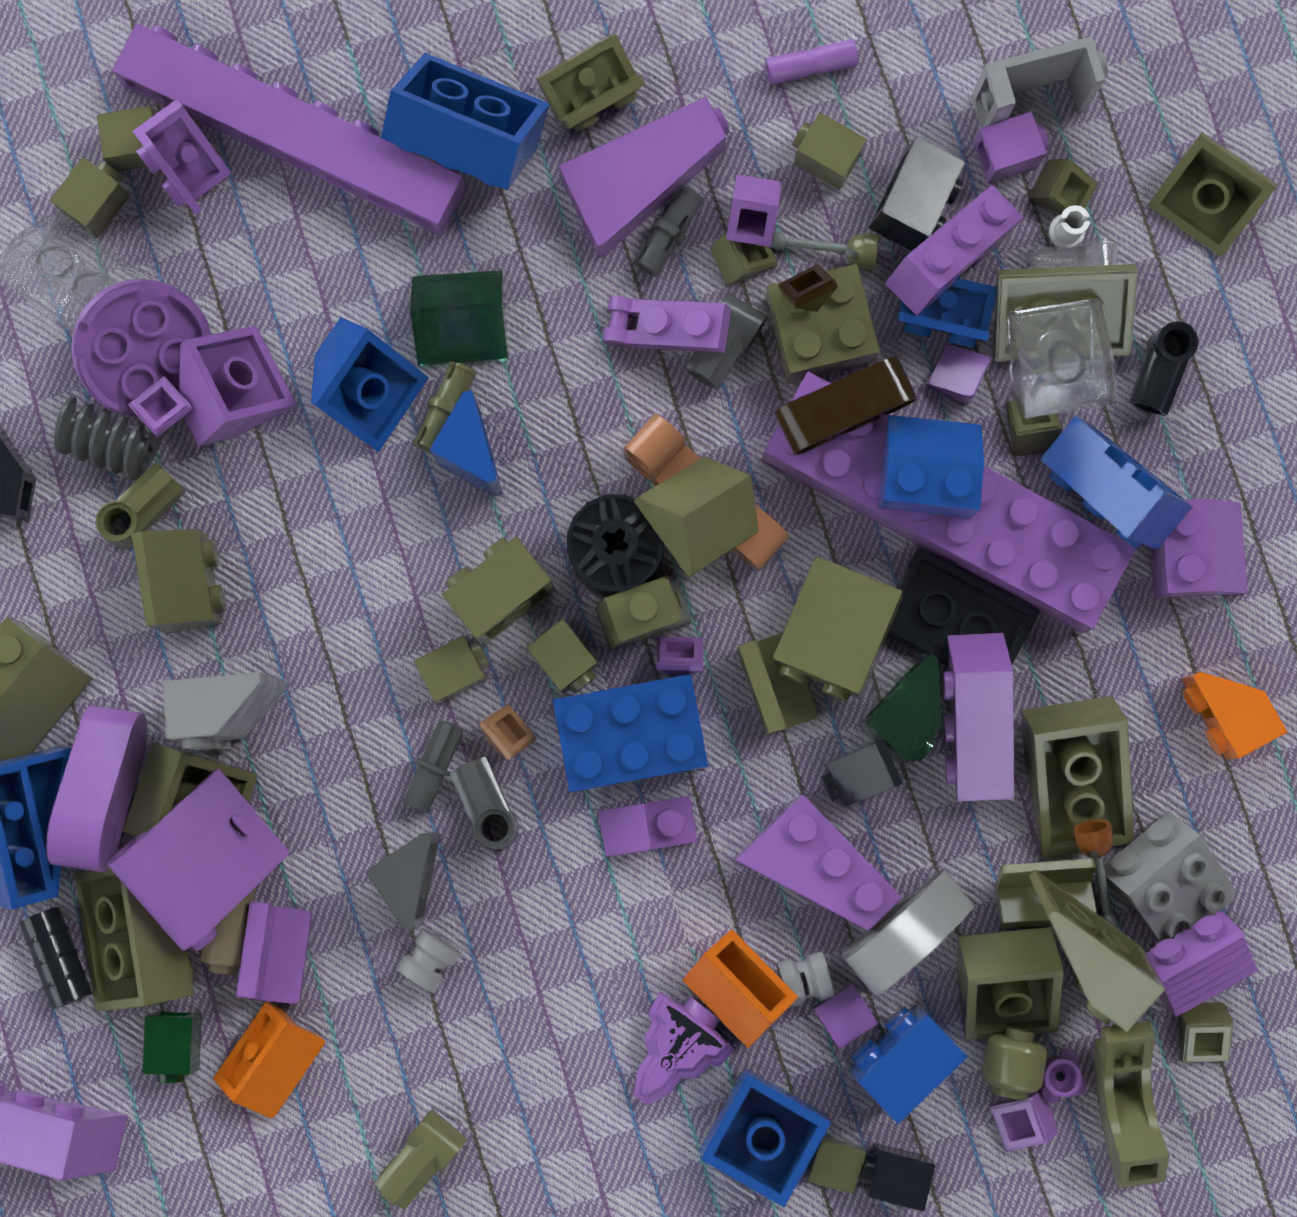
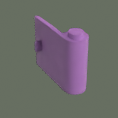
M218 768L148 832L138 835L123 846L108 861L107 865L182 951L190 947L198 951L210 943L218 932L214 927L275 869L290 852Z

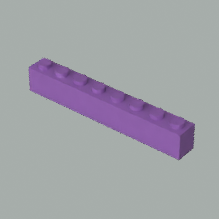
M138 23L135 24L112 68V72L124 87L164 106H168L178 99L192 119L443 237L466 190L463 177L459 175V170L447 169L437 161L427 160L419 156L418 153L403 151L396 144L378 137L379 132L369 124L360 120H355L353 124L338 118V112L330 106L319 101H314L313 105H310L298 99V94L284 84L274 82L270 86L257 80L258 75L241 64L234 63L232 67H229L217 61V55L203 46L194 44L192 48L180 44L177 42L178 38L173 33L160 26L153 25L152 29H148Z

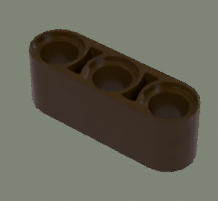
M892 356L795 399L780 407L774 413L793 454L800 455L892 414L915 402L918 398L898 356Z

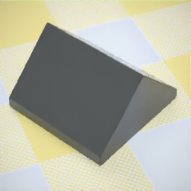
M421 833L365 871L403 929L413 930L423 924L441 833Z

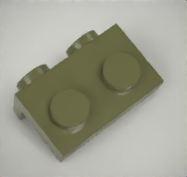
M614 33L535 77L559 125L566 129L574 126L576 131L583 130L600 119L597 113L613 104L614 108L618 109L638 98L636 90L646 85L642 76L636 74L617 35Z

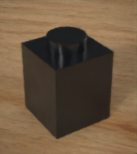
M875 1143L872 1155L866 1154L859 1181L865 1183L864 1190L869 1198L925 1212L936 1164L928 1156Z

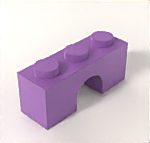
M991 185L910 252L885 284L918 316L939 298L969 266L974 268L995 250L1023 219V216Z

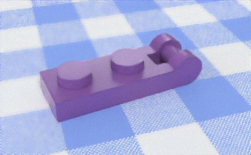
M611 296L609 297L607 311L611 313L609 327L604 328L602 342L610 346L725 353L732 308L725 303L644 300ZM629 317H638L636 330H627Z

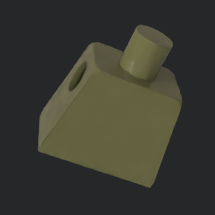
M669 576L608 596L595 608L610 651L692 623L677 579Z

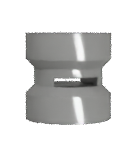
M422 928L415 939L416 947L413 950L414 954L405 955L397 966V970L418 986L429 992L436 993L443 982L441 971H444L448 966H453L461 952L442 937L428 929Z
M822 951L808 954L805 960L794 962L791 959L777 962L779 977L799 997L789 1008L803 1005L805 999L812 997L820 1000L834 997L828 966ZM800 973H803L806 984L805 988H803Z

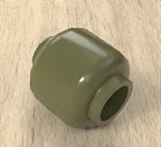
M1007 1026L1005 1034H994L988 1038L981 1075L987 1083L991 1084L990 1091L992 1093L1008 1098L1027 1100L1029 1093H1035L1041 1089L1048 1050L1043 1044L1034 1040V1031L1016 1026Z

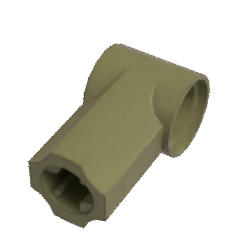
M155 462L116 501L108 502L100 508L96 515V528L102 537L117 548H134L131 533L147 531L186 491ZM129 515L131 525L128 531L121 535H113L112 524L119 516Z
M431 1109L405 1140L406 1146L381 1172L380 1177L374 1184L378 1187L381 1194L393 1205H397L405 1210L437 1171L440 1173L468 1139L434 1109Z

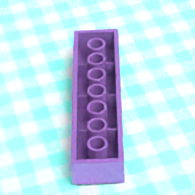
M807 371L792 401L831 383ZM887 416L800 455L793 454L780 424H778L763 452L761 461L1080 633L1094 629L1136 550L1126 541L984 466L980 511L972 518L878 508Z

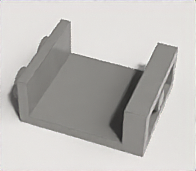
M1093 36L985 64L971 95L980 128L1009 118L1016 104L1013 93L1068 79L1077 112L1087 110L1106 80L1105 77L1108 75L1106 57L1102 50L1096 49Z

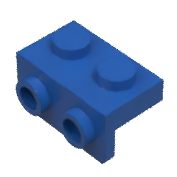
M957 278L939 298L918 316L900 300L895 321L905 323L904 332L930 338L932 330L950 333L948 340L950 343L975 348L977 340L988 341L990 334L988 329L995 304L996 287Z

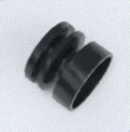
M605 494L588 501L574 515L567 531V554L577 579L590 592L605 598L655 580L664 561L663 541L635 504V498L625 494ZM619 534L623 535L624 546L627 550L624 553L616 550L612 555L608 554V546L605 539L607 537L616 539Z

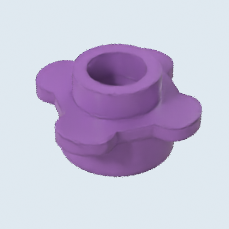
M1064 1049L1059 1056L1047 1058L1043 1088L1041 1090V1095L1046 1101L1055 1103L1059 1101L1060 1097H1068L1073 1094L1081 1095L1086 1090L1087 1082L1082 1077L1081 1071L1077 1066L1079 1057L1076 1052ZM1059 1071L1064 1073L1062 1080L1056 1079V1074Z

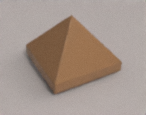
M509 704L479 724L491 748L507 760H510L537 740L536 736Z

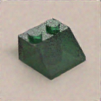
M932 653L919 659L857 725L872 741L876 742L884 739L892 759L897 764L909 761L914 763L916 760L920 762L938 743V740L933 735L941 728L938 659Z

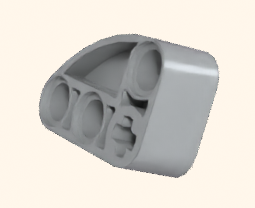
M942 869L882 917L869 931H865L841 953V956L874 996H878L892 987L933 951L964 920L975 905L948 872Z

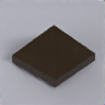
M816 264L781 282L778 287L780 292L795 308L818 312L838 288V285L819 264Z

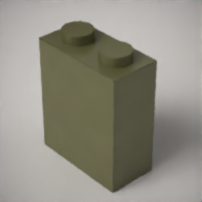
M815 556L772 657L774 664L781 667L779 674L800 684H805L807 678L824 685L823 693L844 702H848L850 696L860 700L903 599V591Z

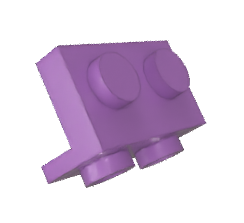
M178 99L133 130V133L143 145L136 151L153 174L160 169L168 178L166 182L161 184L178 207L186 202L195 215L203 210L196 199L232 174Z

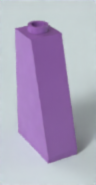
M707 97L558 166L560 180L598 258L607 255L673 197L680 186L684 187L725 151V134L730 132L729 126L719 107L712 109Z

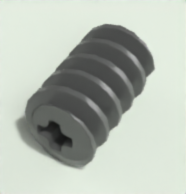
M71 396L66 399L61 407L55 426L54 444L57 452L64 455L72 453L74 458L80 461L89 459L91 465L99 468L106 465L108 471L115 474L123 472L125 477L131 480L140 478L146 472L157 453L161 435L156 437L151 432L149 437L145 438V424L139 421L131 432L127 431L128 417L123 415L116 420L114 425H111V411L105 408L95 419L93 418L94 405L88 402L78 413L76 412L77 398Z

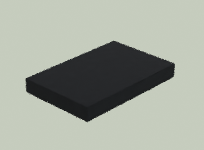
M918 546L895 587L903 591V599L890 627L888 636L949 668L947 635L1003 633L1012 665L1040 611Z

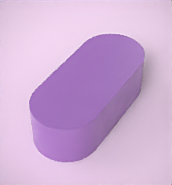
M90 705L85 710L49 822L47 858L50 864L103 873L109 869L107 863L117 852L144 759L147 741V719L144 713Z

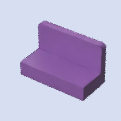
M250 901L236 997L287 1004H298L300 1002L312 922V913L310 911L275 907L270 903Z

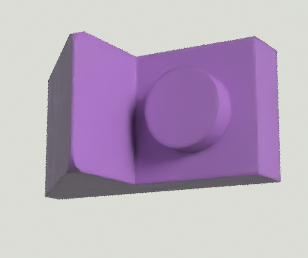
M690 796L599 811L606 857L697 842Z

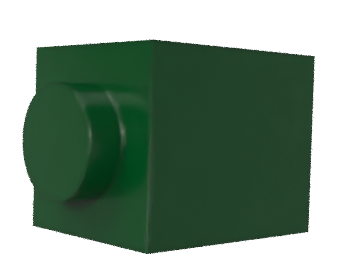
M156 1011L145 1016L142 1074H157L156 1081L161 1083L185 1082V1075H191L200 1069L202 1013Z

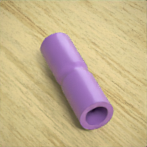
M853 39L818 46L810 51L801 50L765 58V68L770 85L806 78L814 73L824 74L858 66V53Z

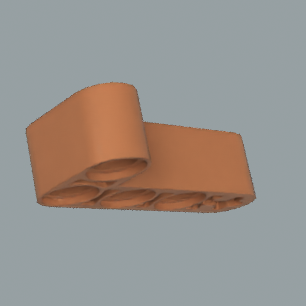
M656 413L648 419L623 448L625 459L655 486L701 459L685 445L686 440L682 434ZM755 504L759 532L731 551L752 568L761 571L786 542L789 534Z

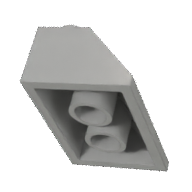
M261 672L162 681L166 739L181 741L182 749L202 751L231 749L230 741L244 740L286 691V682Z

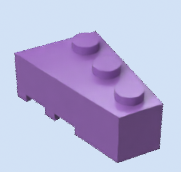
M1004 634L947 635L949 671H943L944 700H950L951 714H944L945 742H952L953 756H945L946 784H955L957 801L1014 799L1013 668Z
M798 795L733 858L868 931L902 898L804 795Z
M0 1082L1 1163L58 1180L73 1179L116 1170L128 1114L45 1098L44 1094L33 1091L19 1090L15 1092L5 1090L6 1084Z

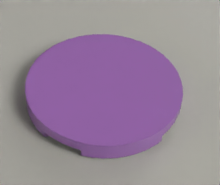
M151 279L126 280L102 290L93 297L81 312L72 336L73 365L84 388L101 405L115 413L138 417L128 404L165 376L179 392L180 344L184 340L212 334L201 309L190 297L166 283Z

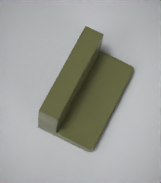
M783 633L760 641L753 640L739 645L736 649L766 735L813 720L818 716L807 681H805V684H800L779 674L781 667L774 664L772 657Z
M1094 859L1005 864L1000 866L995 883V892L1001 929L1052 926L1029 878L1034 869L1096 913L1091 880L1096 870Z

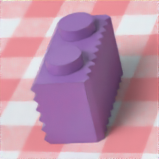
M1216 911L1215 916L1211 915L1201 918L1190 929H1184L1182 934H1175L1174 939L1162 940L1155 948H1151L1150 952H1145L1165 987L1164 992L1159 998L1175 1017L1259 971L1255 966L1256 963L1244 938L1245 935L1223 911Z

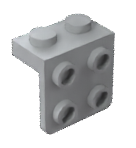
M1169 811L1104 865L1106 882L1132 903L1158 943L1165 939H1174L1175 934H1182L1184 929H1190L1192 925H1195L1203 917L1214 916L1216 911H1220L1229 904L1236 894L1234 887L1202 836Z

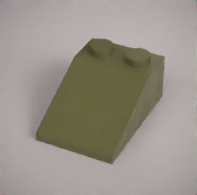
M1113 696L1021 710L1024 755L1042 856L1050 857L1080 852L1075 843L1073 828L1075 825L1087 820L1102 819L1109 821L1113 833V846L1133 842L1134 829L1128 720Z
M1034 869L1029 878L1078 978L1075 984L1088 999L1086 1003L1087 1009L1104 1024H1109L1112 1020L1128 1031L1165 990L1144 950L1138 943Z

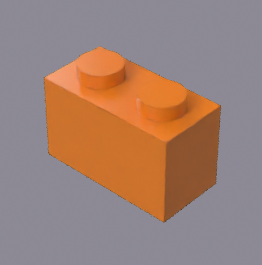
M733 929L706 951L682 980L748 1049L799 998Z

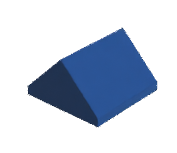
M472 390L463 392L431 446L430 452L441 467L493 496L501 495L503 491L479 405Z

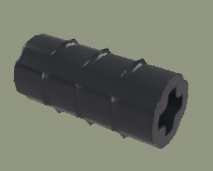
M54 907L21 920L19 924L26 940L25 945L30 950L34 961L33 967L37 969L43 985L41 989L45 990L51 1009L55 1010L90 996L92 992L85 976L86 971L82 968L77 955L78 949L74 947L69 933L70 928L66 926L60 907Z

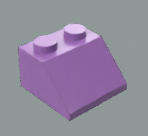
M1208 498L1185 499L1193 506L1192 509L1158 550L1151 548L1154 599L1247 594L1241 503Z

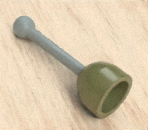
M782 232L773 233L771 247L775 250L794 247L845 253L852 265L857 264L859 269L875 271L880 234L861 233L852 237L847 244L788 238Z

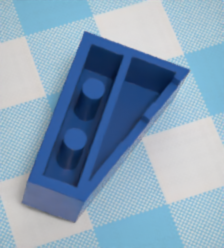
M1076 415L1040 459L1052 470L1048 475L1051 480L1067 492H1071L1074 489L1084 498L1081 504L1101 520L1106 518L1117 528L1115 532L1136 549L1143 544L1158 550L1193 507L1091 423Z
M53 747L0 760L1 907L13 910L58 897L61 866L50 864L48 861L47 834L53 807L72 747Z

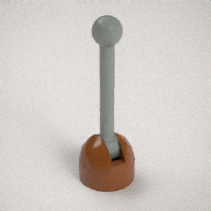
M1102 819L1083 821L1073 828L1075 843L1082 854L1095 860V874L1102 908L1100 917L1116 927L1118 918L1111 911L1102 859L1113 846L1111 823Z

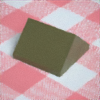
M1201 132L1147 206L1222 257L1273 193L1278 184Z
M707 457L701 458L634 500L688 578L759 532L751 475Z

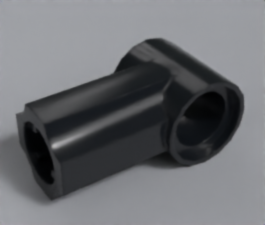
M1175 321L1168 323L1151 335L1147 342L1146 357L1128 403L1150 414L1168 415L1189 358L1198 349V335L1192 326L1186 322ZM1166 334L1173 335L1180 341L1181 352L1179 356L1171 355L1165 350L1163 340Z

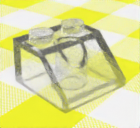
M1099 298L1007 312L1012 398L1025 418L1116 404L1115 359Z

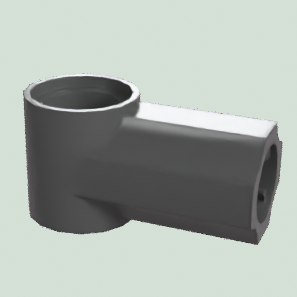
M728 293L721 302L732 308L725 353L695 351L685 367V370L696 380L716 390L720 388L743 350L747 351L751 347L768 316L731 293Z
M485 756L473 760L450 772V776L472 823L474 836L477 841L484 847L495 850L507 849L514 844L519 834L518 821L509 808L488 758ZM499 815L507 821L508 833L502 840L492 842L485 835V824L491 817Z

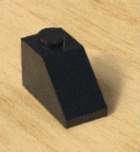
M884 739L870 743L823 764L827 773L820 776L830 800L835 801L839 799L842 807H847L903 784Z

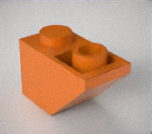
M1204 672L1189 674L1181 679L1186 687L1182 691L1186 703L1195 714H1201L1209 728L1205 731V735L1210 746L1218 755L1223 754L1226 760L1239 759L1287 733L1284 724L1265 691Z

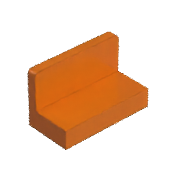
M266 1001L217 1071L213 1080L233 1103L266 1117L274 1118L325 1045V1040L320 1035L297 1025L280 1006Z

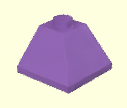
M257 326L188 339L180 344L179 393L193 408L184 418L199 447L235 438L292 409L296 405Z

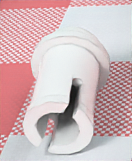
M1077 205L1069 206L1061 215L1053 219L1048 233L1050 240L1055 246L1060 249L1069 250L1077 247L1082 242L1085 231L1090 225V221H1086L1090 217L1087 210Z

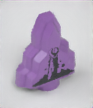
M659 992L648 1012L652 1020V1024L644 1037L648 1054L638 1067L634 1096L644 1104L649 1105L670 1094L681 1079L698 1078L709 1065L720 1067L736 1049L730 1041L725 1039L716 1030L721 1020L706 1005L692 996L683 1005L671 999L668 995Z

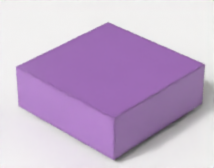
M852 982L834 993V997L827 998L813 1007L839 1049L878 1024Z

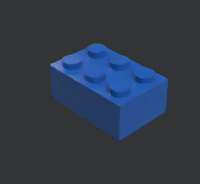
M424 53L390 91L381 139L396 144L403 151L415 152L435 160L447 169L459 170L474 176L488 186L508 190L538 149L550 104Z
M691 674L553 699L570 793L708 767Z

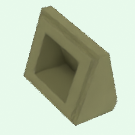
M1069 158L1050 159L1045 164L1029 197L1036 203L1061 215L1069 206L1077 205L1086 208L1098 182Z
M727 233L711 245L712 255L727 286L740 283L778 265L771 247L726 240Z
M1051 395L1006 401V411L1015 455L1023 456L1047 452L1062 431Z
M1201 1003L1179 1015L1182 1062L1229 1061L1233 1021L1224 1003Z
M824 1136L813 1155L807 1181L853 1194L867 1154L865 1147Z

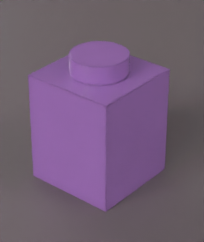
M1032 111L980 128L973 142L988 184L1038 168L1047 154L1046 150L1049 148L1045 128L1042 124L1036 125Z
M736 174L726 240L771 247L779 207L780 181Z

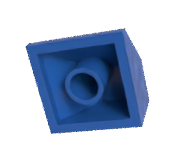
M340 317L315 353L311 404L373 450L379 452L429 377L370 330Z

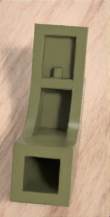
M1150 1021L1136 1022L1128 1031L1117 1024L1102 1027L1101 1038L1094 1039V1069L1100 1116L1118 1188L1160 1183L1166 1180L1169 1155L1159 1127L1152 1093L1151 1063L1155 1035Z

